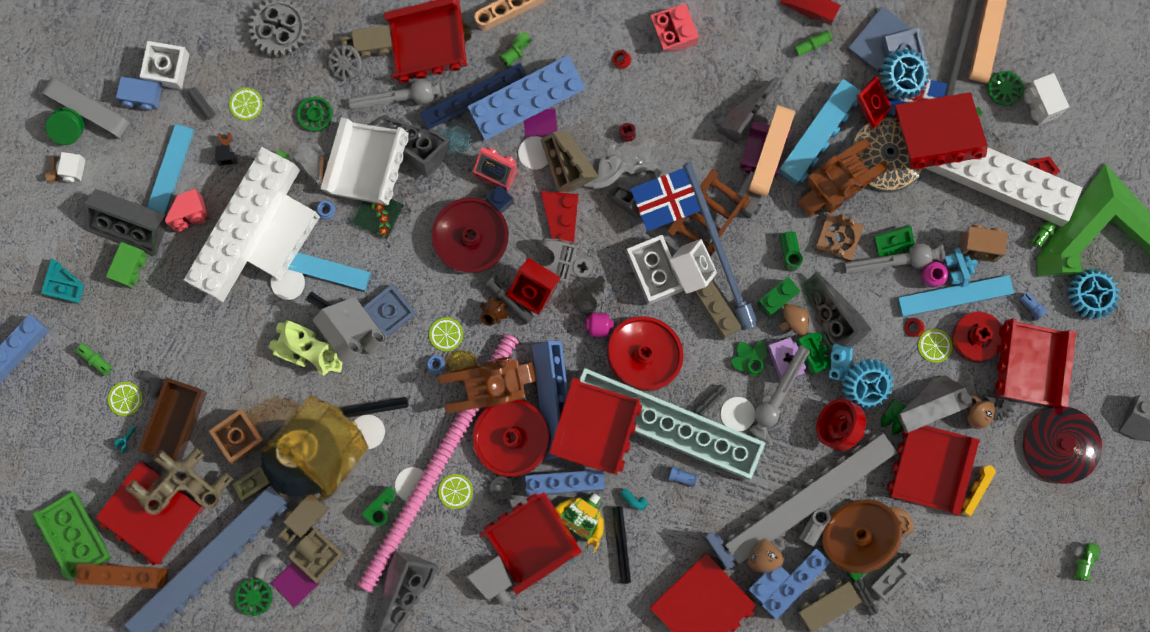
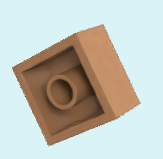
M972 225V227L967 228L961 234L959 248L963 257L969 255L972 259L997 262L1005 256L1008 232H1002L1000 228H991L989 230L983 229L981 225Z
M243 409L238 410L209 430V433L223 454L234 465L264 445L266 441Z

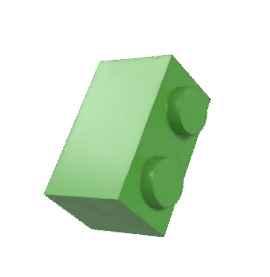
M121 242L106 277L111 281L132 288L139 280L138 273L141 267H144L146 264L147 253Z

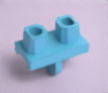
M960 248L954 249L953 254L945 256V267L951 268L956 266L957 271L950 272L949 274L951 284L962 283L963 287L968 286V281L971 279L970 275L975 274L974 268L978 266L977 260H971L969 255L963 258Z
M839 344L833 345L831 370L829 371L830 379L846 380L844 375L850 373L848 368H851V365L854 363L852 347H844Z

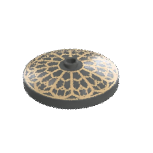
M883 118L875 128H872L867 123L857 132L851 143V146L866 138L871 144L869 148L857 156L868 170L882 161H885L889 166L888 170L867 185V187L879 192L903 190L913 184L923 171V169L910 170L909 155L899 122L896 123L895 118Z

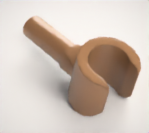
M51 156V171L45 173L46 180L49 183L59 180L55 168V156Z

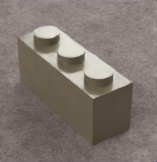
M712 280L707 287L693 291L694 296L723 340L741 329V325Z
M841 580L833 585L834 589L827 593L825 590L816 596L817 600L810 603V601H807L799 606L801 610L797 611L809 632L818 630L862 602L849 581L844 583Z

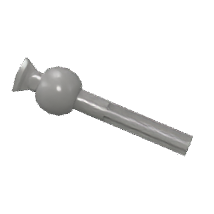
M420 78L412 83L411 88L349 98V106L351 109L410 99H413L417 104L425 105L434 99V95L447 97L446 85L443 78L436 84H432L430 80Z
M917 243L910 247L908 253L845 262L846 274L911 264L916 269H924L935 259L945 262L944 246L941 243L935 249H931L927 244Z
M801 345L799 346L770 401L763 402L756 408L755 418L758 423L749 429L755 436L766 440L767 428L775 427L781 421L782 411L779 407L810 352L809 349Z

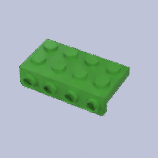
M72 491L40 512L37 510L33 512L35 517L33 522L37 528H41L43 532L42 539L47 545H50L52 549L51 555L62 567L60 572L65 579L76 580L77 563L101 565L112 558L77 492Z

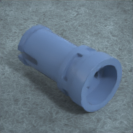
M1029 292L1019 300L1031 312L1030 314L1033 315L1036 321L1048 311Z
M672 466L668 481L681 482L695 487L698 475Z

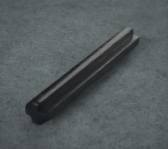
M407 397L337 408L332 410V417L334 420L407 408L408 399Z
M617 506L613 507L612 511L620 583L629 584L631 583L623 507Z

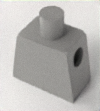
M499 556L467 576L488 601L496 596L501 606L512 600L506 591L512 584Z

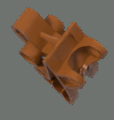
M866 138L841 154L833 156L818 170L808 176L810 180L806 185L811 191L802 197L797 204L809 218L824 207L829 213L834 212L843 204V201L846 202L889 169L887 163L882 161L868 170L857 157L871 146Z
M504 357L495 360V363L494 361L484 362L437 375L440 384L464 380L468 398L444 404L445 413L495 406L525 398L523 385L536 381L532 361L518 363V360H513L512 357Z

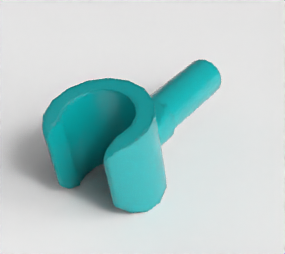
M131 426L123 438L115 441V450L122 446V454L127 451V441L135 431L133 426Z

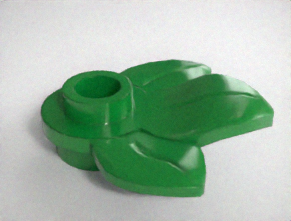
M740 341L737 346L738 357L731 359L732 365L738 371H747L752 376L760 375L764 371L765 365L763 361L767 357L765 344L759 341L752 347ZM751 364H757L758 369L753 370L751 368Z

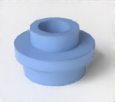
M324 200L317 205L316 212L320 218L330 219L335 214V206L332 202ZM325 207L329 208L328 213H323Z
M439 355L429 357L426 362V367L432 374L442 373L446 366L445 360ZM434 362H439L438 368H433Z

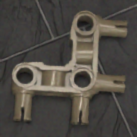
M197 447L184 460H173L163 450H160L158 452L159 456L155 455L153 460L165 468L166 471L148 490L144 489L135 480L130 482L131 486L127 485L126 490L138 499L139 504L150 514L159 513L169 504L171 497L178 490L181 491V489L187 490L204 507L214 508L219 503V498L223 494L222 491L233 481V478L224 471L213 484H209L198 475L193 467L205 454L199 451ZM184 470L182 476H175L177 471ZM213 494L210 500H204L206 495ZM157 500L154 506H148L149 501Z

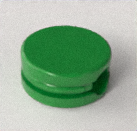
M62 107L53 111L48 117L45 129L50 139L60 145H70L75 143L82 135L84 121L75 110Z

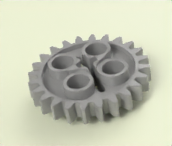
M265 0V6L259 4L260 10L254 9L256 16H250L253 22L248 23L250 28H253L249 30V34L253 35L251 37L252 42H256V48L261 47L262 53L267 50L268 56H271L274 52L276 58H278L279 53L286 57V52L288 51L293 55L292 49L295 48L299 51L298 45H305L302 39L309 38L305 33L310 32L309 27H307L310 24L309 20L306 19L308 17L307 14L302 13L304 10L302 6L298 7L296 1L291 5V0H286V2L284 0H279V2L272 0V3ZM271 14H278L276 18L270 19ZM295 19V23L287 24L288 20ZM271 30L268 36L263 35L264 31ZM283 36H289L287 41H280Z

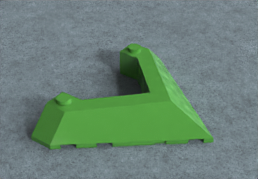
M1106 164L1103 165L1097 176L1077 201L1069 222L1057 229L1044 249L1036 257L1037 277L1075 276L1081 273L1080 253L1109 221L1120 227L1124 231L1123 233L1134 243H1138L1144 249L1143 251L1149 255L1150 262V212Z

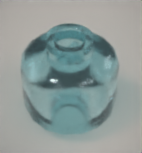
M459 126L447 129L443 135L450 140L449 149L459 154L464 151L467 152L473 140L470 132Z

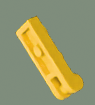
M984 466L979 470V480L974 481L970 488L972 492L969 498L966 497L964 499L961 510L962 515L966 517L972 516L995 475V468L993 466Z

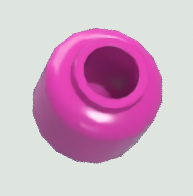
M933 262L921 270L920 278L924 285L935 288L946 282L948 271L943 264Z
M592 312L589 317H586V332H589L591 337H607L609 331H613V319H610L607 313Z

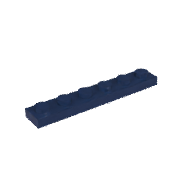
M520 62L420 112L427 129L429 130L467 111V106L526 77L525 70Z

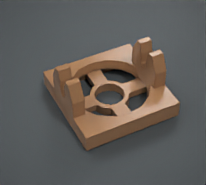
M828 213L815 249L851 262L864 226L855 223L854 218L847 219L846 215L836 216ZM841 223L839 230L835 232L828 230L833 224ZM846 226L853 232V239L846 236ZM836 233L844 235L842 243H837L834 240ZM825 236L831 238L834 245H828ZM844 243L851 245L847 250L839 248Z

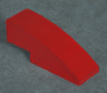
M781 0L780 2L784 6L812 20L816 18L830 26L841 7L840 4L831 0Z

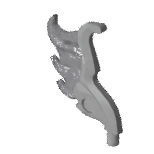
M649 138L643 140L637 146H631L632 140L625 142L618 150L615 149L616 142L611 144L608 149V159L606 160L605 157H602L599 162V177L585 184L584 187H590L593 190L609 187L623 173L634 175L652 171L655 174V179L660 176V169L653 162L651 149L653 146H660V143L655 139Z

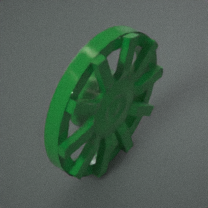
M1001 71L990 79L988 94L995 103L1002 106H1010L1021 98L1024 85L1016 74L1011 71ZM1002 75H1007V78H1006L1005 81H1004V78H1003ZM999 76L1001 83L995 80V78ZM1017 81L1019 85L1013 86V83ZM992 82L997 84L998 87H992ZM1020 88V92L1018 93L1013 89ZM993 90L998 92L995 96L992 93ZM1011 93L1017 95L1018 97L1014 100ZM999 95L1003 96L1002 101L997 99ZM1007 96L1010 98V102H1005Z
M307 98L298 107V121L308 131L320 132L328 127L332 121V108L323 98ZM313 101H319L318 105L314 106ZM310 102L311 107L308 108L305 104ZM322 102H323L325 105H327V106H325L324 108L320 109V106H321V103H322ZM302 108L306 109L307 113H301ZM329 109V114L322 113L323 111ZM301 116H308L304 121L301 120ZM322 117H329L328 121H325ZM311 121L309 127L305 125V123ZM319 121H322L324 125L320 127ZM314 122H316L317 128H312Z
M260 579L244 581L235 593V602L238 609L249 616H258L265 613L271 606L273 599L270 586ZM254 582L260 583L257 589H254ZM251 583V590H249L245 585ZM264 585L267 590L260 592V588ZM243 588L247 594L240 593L241 589ZM268 593L269 599L262 598V595ZM239 596L246 597L245 600L239 602ZM261 601L268 602L265 608L260 603ZM247 602L248 604H247L246 608L243 609V608L241 607V604H244V603ZM251 605H253V613L247 612ZM256 605L262 609L260 612H256Z

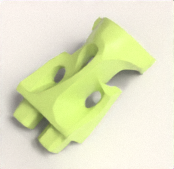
M286 320L285 323H278L276 332L280 333L278 341L273 339L269 344V349L273 351V355L305 367V360L307 359L317 368L318 373L324 376L329 371L341 372L343 362L338 359L337 353L328 341H319L315 338L316 333L291 321ZM301 333H304L303 338H300ZM298 354L300 358L296 359L294 355Z

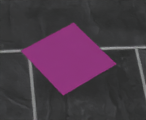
M545 109L524 120L525 139L533 136L544 138L552 132H558L556 109Z
M294 562L271 582L294 608L319 585Z

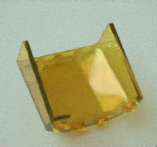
M310 395L299 405L261 450L266 452L273 446L278 448L324 489V492L317 499L319 502H322L336 492L369 447L361 430L357 428V424L353 420L347 419L340 408Z

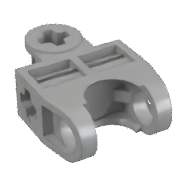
M542 239L541 245L548 247L553 252L554 261L540 265L560 276V281L568 283L571 274L586 277L592 272L594 262L589 256L577 253L578 243L563 239ZM582 262L586 263L587 268L585 270L581 269L580 265Z

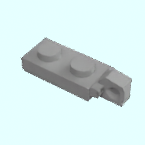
M910 553L905 559L900 557L870 588L883 601H886L912 574L911 572L914 569L911 566L918 558L913 553Z

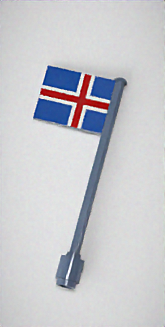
M687 162L683 165L682 169L631 188L647 231L694 213L702 212L736 302V308L732 309L742 330L756 326L755 321L757 319L751 303L743 301L693 169V163Z

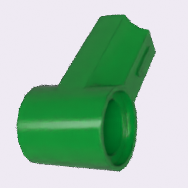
M789 231L780 234L784 267L788 271H796L800 268L803 261L796 232ZM789 258H796L798 264H791Z

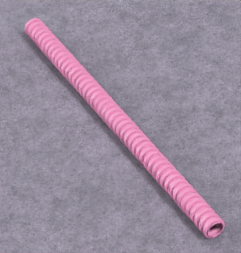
M504 334V338L500 340L501 344L497 345L498 349L494 350L495 354L491 355L492 359L488 360V362L494 361L495 363L497 359L512 355V350L516 348L515 344L518 345L519 343L518 340L509 334ZM478 408L457 413L458 417L454 418L455 422L451 423L452 427L448 428L449 432L445 433V438H442V444L439 443V449L436 448V454H433V459L429 460L431 463L426 465L428 468L424 469V474L417 481L418 485L414 486L415 490L411 491V496H408V502L405 501V507L402 506V512L398 513L399 517L395 518L396 522H393V527L389 528V534L386 533V539L382 540L384 541L383 544H380V549L376 550L378 553L374 554V559L370 561V566H367L368 570L364 571L365 575L361 576V581H358L359 587L368 592H373V586L376 587V581L380 580L379 576L383 575L382 571H385V566L389 565V559L392 560V554L395 553V549L399 548L397 545L402 543L400 540L408 532L407 528L411 527L410 523L414 522L413 518L417 517V511L420 512V506L423 507V501L427 500L426 496L430 495L429 491H432V486L436 485L435 481L439 479V474H442V469H445L444 465L448 464L447 460L451 459V453L454 454L455 451L453 450L458 447L457 443L461 442L460 438L464 437L463 433L467 432L466 428L470 427L469 423L473 422L472 418L476 416L475 413L479 411Z

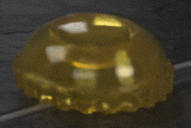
M465 350L455 351L447 360L446 370L450 372L479 364L477 362L478 359L475 358L476 356L472 352L470 353Z

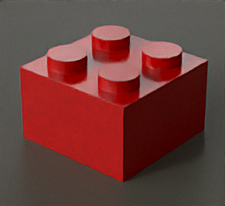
M527 258L519 268L506 296L535 314L540 315L549 303L561 277L532 259Z

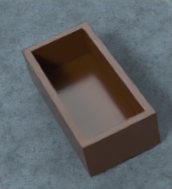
M166 377L138 451L151 456H159L158 452L163 450L171 459L182 460L207 392Z

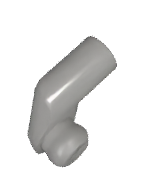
M269 555L261 559L254 577L264 579L268 568L279 566V557Z

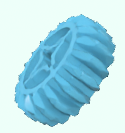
M904 48L902 50H895V53L889 54V58L884 59L886 64L880 66L884 72H880L879 75L884 76V79L880 82L886 83L883 89H890L889 95H895L896 99L901 97L902 100H906L907 98H914L915 95H920L921 91L926 89L924 84L930 82L926 79V76H929L930 73L926 72V69L929 68L928 65H924L926 59H920L921 53L915 54V50ZM901 59L909 61L912 65L907 66ZM902 82L904 85H907L909 89H904L900 87L897 83Z
M1089 268L1087 272L1082 270L1080 275L1074 276L1075 280L1070 281L1069 284L1072 287L1068 288L1067 291L1072 294L1068 296V299H1073L1074 301L1070 303V306L1076 305L1075 312L1077 313L1081 310V317L1088 315V319H1093V317L1100 319L1101 316L1107 317L1108 313L1114 312L1113 307L1118 306L1115 300H1119L1121 296L1116 293L1120 292L1121 289L1115 288L1118 282H1112L1113 275L1107 277V271L1100 273V268H1096L1094 271L1092 268ZM1087 280V289L1086 291L1081 292V286L1083 282ZM1098 282H1100L1105 288L1100 287ZM1093 292V293H1096V294H1098V293H1100V294L1097 295V296H1095V295L1088 294V293ZM1107 295L1106 303H1105V305L1101 308V306H1100V303H1102L1101 298H1102L1103 296ZM1083 299L1087 300V301L1089 302L1090 306L1087 305V304L1083 301Z
M867 358L866 362L860 359V364L854 363L853 369L848 368L850 373L844 375L846 380L842 382L844 386L842 390L845 398L865 410H869L870 407L876 409V404L882 405L883 399L888 400L887 394H892L889 389L894 387L891 382L894 379L891 375L892 372L883 362L877 359Z

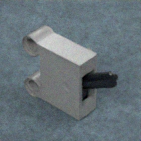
M309 292L306 296V301L321 310L314 317L313 322L324 335L323 341L330 343L341 362L350 364L362 351V347L366 352L374 354L386 342L385 333L376 326L355 297L332 305L314 292Z

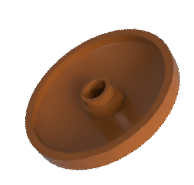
M856 500L840 507L830 517V521L823 531V546L829 559L838 568L850 573L871 572L884 566L896 554L902 538L901 526L895 513L887 505L875 500Z

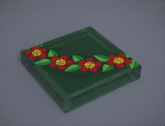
M390 199L389 205L363 201L353 224L388 239L404 205L393 199Z

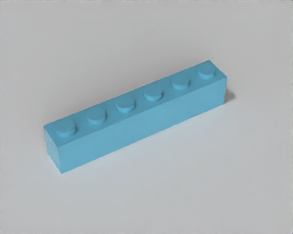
M842 79L779 169V174L794 185H797L799 181L804 182L809 175L806 172L810 166L814 167L820 159L817 155L820 151L825 152L830 145L827 142L831 136L834 138L841 129L838 125L841 121L845 123L851 115L848 112L850 108H855L858 105L856 95L861 90Z

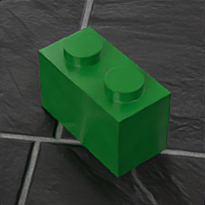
M788 276L757 302V305L770 318L796 297L800 289Z

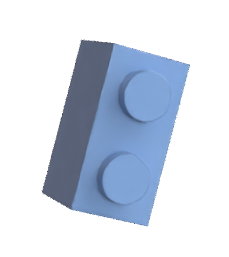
M120 77L116 99L125 107L140 106L141 109L148 111L151 108L158 109L162 87L158 82Z
M779 567L772 572H763L750 585L747 591L760 604H764L786 581L790 574L783 567Z

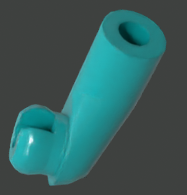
M627 488L621 491L620 495L628 505L638 510H644L648 506V501L644 497H640L637 500Z

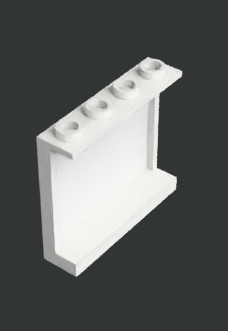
M341 118L320 189L329 195L389 205V201L393 196V187L398 178V169L403 161V152L405 145L408 143L409 133L401 127H398L396 130L353 123L347 118Z
M286 195L247 262L280 281L320 216L314 210Z

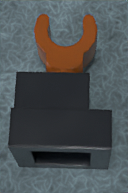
M228 132V138L225 140L222 139V135L219 133L218 139L222 146H215V161L219 166L238 164L237 156L230 147L232 141L231 133Z

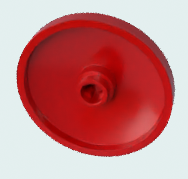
M638 316L625 320L617 326L608 341L607 359L611 370L625 385L640 391H655L666 387L676 378L683 364V347L679 337L670 326L653 317Z
M517 399L500 405L488 406L483 410L474 426L473 445L477 457L490 471L508 477L521 476L534 470L545 458L550 445V430L544 415L537 407L527 401Z

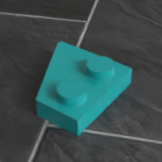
M51 258L41 294L80 304L85 285L58 261Z

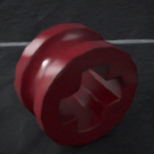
M631 123L622 124L619 127L620 139L624 142L634 140L636 137L635 126Z

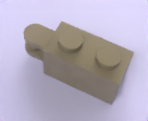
M389 25L352 30V36L338 39L341 45H348V43L353 42L354 46L351 47L359 53L362 59L377 54L379 56H386L393 52ZM345 49V53L350 52V50Z
M314 494L302 496L295 510L292 508L285 515L286 520L284 523L287 527L279 534L278 538L283 539L286 542V546H290L298 536L304 538L329 511V508ZM290 529L295 532L292 537L287 533Z

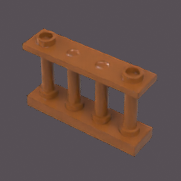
M711 169L700 187L707 205L727 219L721 229L715 225L718 235L721 237L741 209L745 210L751 202L749 197L751 195L747 193L744 197H741L720 182L717 177L720 173L715 169ZM710 186L717 188L738 203L733 213H730L708 197L709 194L706 192ZM697 212L674 221L667 231L672 236H675L677 233L679 235L683 234L694 242L701 238L686 228L684 223L687 218H693L705 228H707L704 217ZM702 239L711 257L716 251L713 241L708 244Z
M77 563L75 584L157 589L167 585L169 569Z

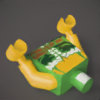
M592 492L586 501L580 497L578 499L570 498L560 502L555 509L566 527L587 541L585 548L587 549L588 545H593L595 547L593 552H596L603 534L604 519L601 516V512L596 509L601 498Z

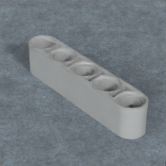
M52 77L41 93L62 107L75 110L83 119L119 139L130 124L125 118Z

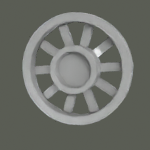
M339 45L331 51L328 56L329 68L334 76L342 80H350L360 73L362 66L361 58L353 47ZM340 48H342V55L338 51ZM345 49L350 50V52L345 54ZM352 53L354 54L356 59H353L351 57ZM356 61H357V67L353 66L354 62H356ZM350 68L355 70L354 74H352Z

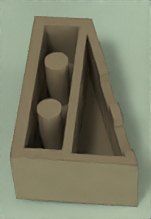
M568 131L552 132L540 139L558 192L574 191L599 177Z

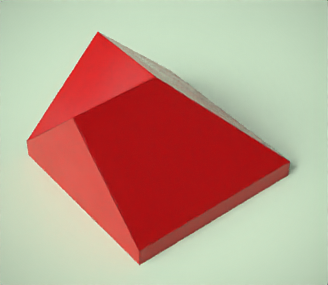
M877 76L873 77L856 95L858 107L866 123L872 128H875L892 110V106Z

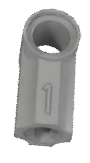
M823 508L815 510L799 539L814 547L825 526L830 521L829 512ZM820 511L826 515V519L822 523L816 520V514Z

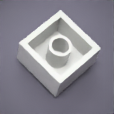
M147 41L140 78L146 81L158 82L163 87L182 90L189 59L188 51L185 47Z
M1054 73L1034 80L1023 91L1024 100L1032 110L1031 116L1034 121H1037L1038 125L1059 118L1069 108V104Z
M702 239L681 246L670 259L671 268L676 272L679 284L684 288L686 294L707 287L718 273Z

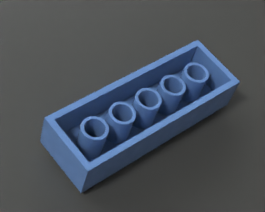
M567 55L466 108L483 141L586 88L570 56Z

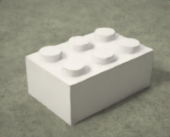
M663 235L627 249V257L648 305L684 290L679 284L676 272L671 268L670 259L672 256Z

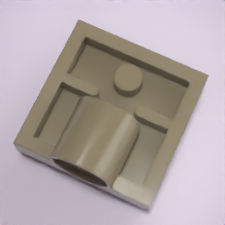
M314 528L309 535L299 542L295 550L288 557L318 584L344 556V553L317 528Z

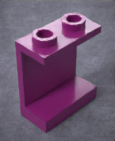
M753 121L740 166L741 169H744V172L749 174L751 171L755 172L770 125ZM783 148V151H782V154H781V157H780V160H779V163H778V166H777V169H776L774 178H776V177L778 176V174H779V167H780L782 155H783V152H784V148Z

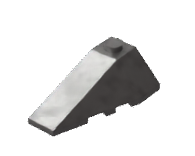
M384 115L372 125L396 130L398 127H401L409 133L408 143L405 145L403 159L427 178L441 166L451 143L448 138L438 131L432 129L430 131L424 130L418 125L404 124V121Z

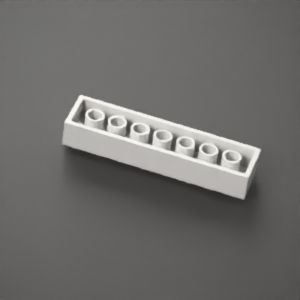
M261 147L184 281L215 299L224 302L300 172V169L293 162Z
M987 148L986 157L981 159L925 167V169L1061 227L1069 222L1083 188L991 148Z

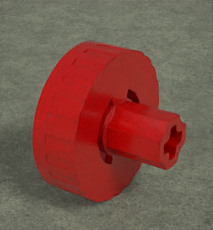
M981 311L971 312L955 324L951 336L953 347L960 357L969 362H985L993 358L1000 351L999 347L1003 337L1002 325L991 314Z
M843 398L835 399L823 408L816 424L818 439L822 444L834 450H849L863 438L866 416L862 408L857 404Z

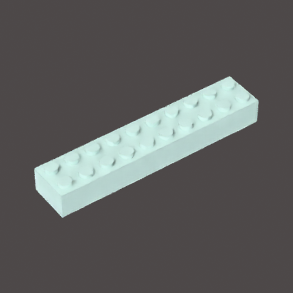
M584 369L580 378L581 382L634 399H641L639 403L643 405L639 416L636 415L634 423H637L635 434L744 479L750 480L752 478L765 442L596 372Z

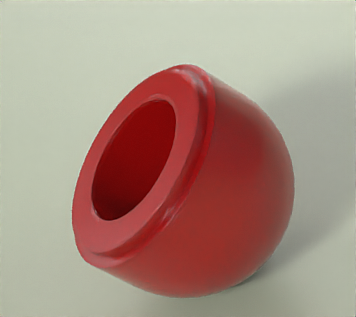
M623 49L618 50L612 57V64L618 69H626L631 64V56ZM619 56H624L620 62H617Z
M910 318L906 321L904 329L908 336L919 337L924 333L925 325L918 318ZM916 322L918 329L912 333L909 326Z

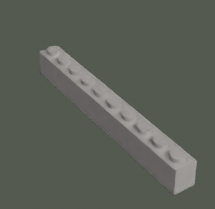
M877 433L867 439L869 442L863 447L860 444L852 450L853 454L850 457L843 456L836 461L837 466L832 469L829 466L820 472L822 475L820 478L815 480L813 477L805 483L806 488L801 491L796 489L789 494L790 499L786 502L783 500L773 505V511L770 513L765 511L757 517L759 521L754 524L749 522L742 527V533L739 535L734 533L725 539L727 543L723 546L726 550L730 551L735 559V563L739 565L749 558L754 547L763 538L772 542L895 455L897 451L883 433L879 436Z

